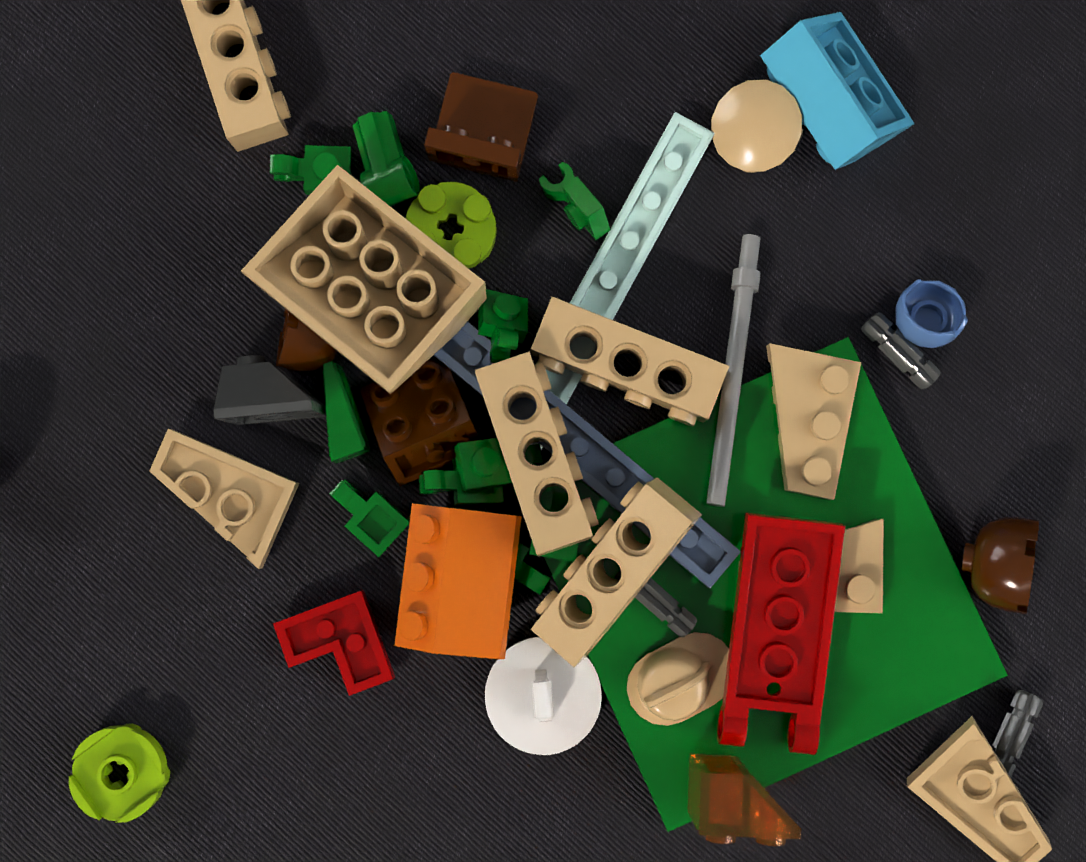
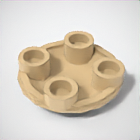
M748 80L732 87L718 101L711 119V131L714 132L712 140L718 154L730 166L747 173L765 172L781 165L795 151L797 144L803 136L802 114L796 99L782 85L769 80Z

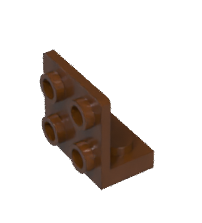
M455 72L451 73L436 129L428 128L424 146L429 161L517 182L538 102V94L534 91Z
M436 357L426 361L391 394L376 382L360 389L382 456L399 486L419 479V475H422L423 471L440 470L452 465V460L456 457L454 447L458 443L480 440L451 370Z

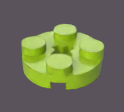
M442 182L437 185L430 184L425 186L420 191L418 197L413 200L407 211L405 219L468 269L477 266L480 262L482 263L490 255L494 247L497 228L490 203L484 195H481L469 185L459 182ZM451 217L457 218V224L464 227L462 234L455 233L452 240L444 239V231L438 229L440 223L447 222Z
M136 724L106 727L87 737L75 750L72 760L75 759L72 765V775L69 776V789L75 803L89 817L97 820L104 818L109 821H117L115 823L131 821L148 811L161 797L163 789L170 779L166 755L159 742L150 733L142 730ZM112 761H116L119 765L124 764L128 768V782L126 785L121 780L114 783L110 781L108 775L113 772V767L110 764Z

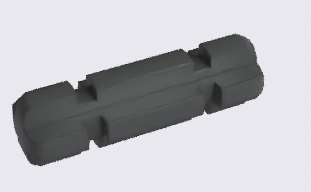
M878 312L872 315L863 324L862 332L872 342L877 340L880 343L878 348L903 373L908 371L911 374L909 379L918 388L925 389L930 387L941 375L940 370L930 360L924 361L922 359L924 354L912 342L905 339L899 329L893 330L891 328L893 323L883 313Z
M621 569L615 576L616 580L621 578ZM652 578L649 579L635 597L662 622L666 620L668 622L667 626L679 637L683 638L688 635L697 623L696 617L685 607L679 608L677 606L679 602Z
M1025 690L1016 691L1010 704L1014 709L1011 714L1006 713L992 745L996 748L995 753L1010 778L1016 768V765L1012 764L1015 757L1020 758L1034 727V724L1030 723L1033 716L1038 718L1043 706L1041 698Z

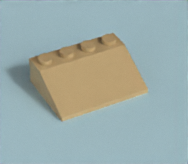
M339 165L327 175L241 270L247 278L390 394L451 340L487 299L485 281Z

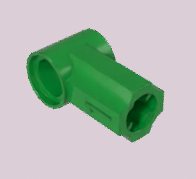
M384 111L370 112L358 117L357 122L352 126L365 169L360 174L361 184L389 206L418 196L420 193L419 180L413 165L404 156L393 115Z

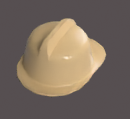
M693 632L683 638L678 637L646 654L635 663L628 675L627 694L631 706L640 717L650 723L669 726L683 722L715 705L723 698L729 648L722 640L711 634Z

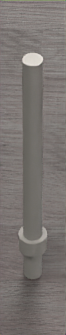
M753 234L742 236L739 266L733 270L731 289L735 291L725 361L729 369L722 384L706 500L707 505L715 507H725L753 294L759 290L761 273L757 270L761 238Z

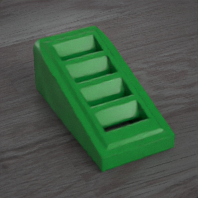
M333 361L323 364L329 456L331 462L340 463L370 452L372 447L343 367Z

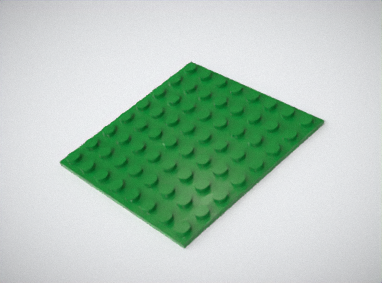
M849 337L814 352L860 362ZM862 364L860 366L834 500L784 490L778 442L779 428L776 405L773 403L771 372L741 385L725 507H715L706 504L721 395L717 397L710 418L704 423L696 420L694 426H689L668 418L613 443L654 479L658 477L702 514L701 518L740 551L746 513L842 523L845 525V529L862 525L875 519H884L883 613L834 612L820 722V738L815 755L789 752L787 736L792 713L749 708L747 737L744 747L718 744V717L723 698L715 705L695 716L669 726L652 724L640 717L629 701L627 694L628 675L635 663L642 657L677 639L679 636L667 626L668 622L666 620L662 622L636 598L632 600L588 654L667 832L1008 676ZM575 481L580 499L590 497L599 522V525L590 527L594 536L609 518L616 522L621 514L583 481ZM554 486L545 489L541 495L540 503L545 509H551ZM632 525L634 538L640 543L649 544L651 539L635 525ZM591 539L580 542L577 557L582 554L587 558L597 545ZM741 553L711 588L706 587L669 555L651 578L679 602L677 605L679 608L685 607L696 617L697 623L690 633L711 634L722 640L729 648ZM544 557L560 592L568 583V580L563 575L573 561ZM604 559L603 567L606 574L615 579L616 574L620 570L619 565L612 559ZM577 594L576 605L579 610L585 614H592L590 601L585 596ZM772 682L767 686V692L770 694H775L779 690V684L776 682Z

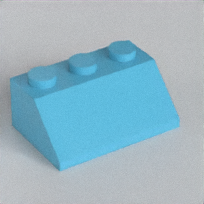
M841 12L800 20L760 55L767 65V74L770 80L782 85L796 99L802 114V125L808 128L816 140V148L820 156L830 163L835 170L857 161L915 124Z

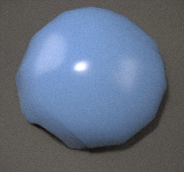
M917 279L901 293L895 307L897 327L905 339L919 347L936 348L952 342L962 332L968 321L965 303L956 289L941 281H922Z

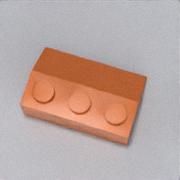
M412 503L394 646L432 654L505 659L522 516Z

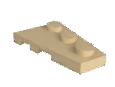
M769 343L766 345L768 362L771 365L773 403L776 405L778 420V442L784 490L834 500L861 362Z
M173 429L167 430L149 470L188 507L194 509L206 519L226 541H230L247 556L246 558L258 569H262L299 486V483Z
M875 519L862 525L845 529L835 612L883 613L884 519Z
M973 716L906 778L907 787L996 862H1039L1052 850L1047 835Z

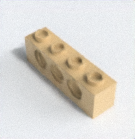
M181 0L226 139L239 152L289 135L284 120L291 118V114L282 91L274 92L270 77L276 76L277 72L268 49H260L256 35L262 34L263 30L254 7L247 8L244 0ZM230 3L228 9L222 14H212L213 9L218 4ZM236 44L244 45L239 55L226 57V52L231 46ZM248 86H258V91L253 98L239 100L243 89Z
M555 297L550 299L531 347V355L539 358L537 363L543 362L546 370L562 375L564 369H568L582 375L580 382L584 385L603 392L607 391L608 386L626 392L624 400L646 409H650L652 403L670 410L668 413L669 418L689 426H694L696 420L704 423L710 418L729 366ZM577 337H588L595 343L597 351L591 358L579 359L570 350L571 342ZM623 353L635 356L640 365L639 372L630 377L620 375L614 367V359ZM666 370L678 373L683 382L681 392L677 394L664 392L658 383L659 374Z
M526 352L474 370L537 556L539 557L593 538L590 527L599 525L590 497L581 500L576 488L575 481L583 479L574 451L567 454L564 453L559 436L567 434V430L559 407L551 409L548 407L544 391L552 388L543 362L534 364L530 352ZM521 397L530 398L537 405L533 416L525 420L516 419L510 414L512 403ZM538 441L545 442L553 450L550 460L540 466L530 464L525 459V452L528 446ZM558 486L567 492L568 503L562 510L550 512L541 506V495L548 487Z
M658 477L645 485L638 481L628 491L620 503L626 508L616 522L609 518L598 529L591 539L597 545L587 558L582 554L579 555L563 575L568 580V583L560 593L553 589L535 610L541 617L531 630L573 667L577 666L588 656L702 516L699 511ZM633 522H641L648 527L651 534L649 544L640 543L634 538L632 534ZM605 558L612 559L619 565L621 569L620 580L613 579L606 574L603 567ZM577 594L585 596L590 601L592 614H585L579 610L576 605Z

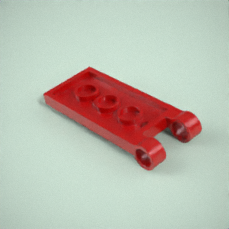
M746 513L723 702L718 717V744L744 747L747 737L749 708L792 713L787 736L789 752L816 754L820 738V722L845 525L842 523ZM772 682L779 684V690L775 694L767 692V686Z

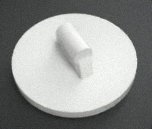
M539 636L523 639L507 648L505 659H497L493 664L485 686L486 710L494 729L511 746L530 754H557L577 745L593 728L601 708V684L590 659L585 657L577 666L573 667Z

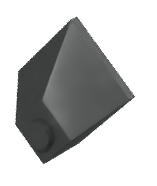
M241 356L236 358L237 365L222 366L214 404V419L235 425H248L326 417V406L281 368L270 362H265L264 356Z

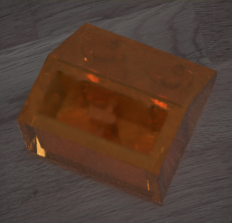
M689 754L688 813L699 835H706L707 841L718 844L735 843L736 837H755L757 843L767 846H782L786 844V839H801V828L737 756Z

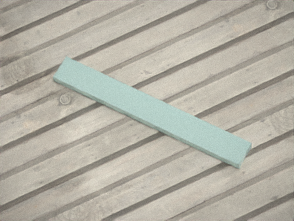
M677 112L673 114L570 304L608 319H614L711 142L714 132ZM584 336L575 338L570 344L572 354L579 359L591 358L597 350L593 340ZM564 369L562 375L546 370L552 388L549 390L567 404L582 375L568 369Z

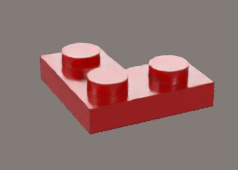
M364 589L273 623L288 668L333 652L349 696L395 678Z

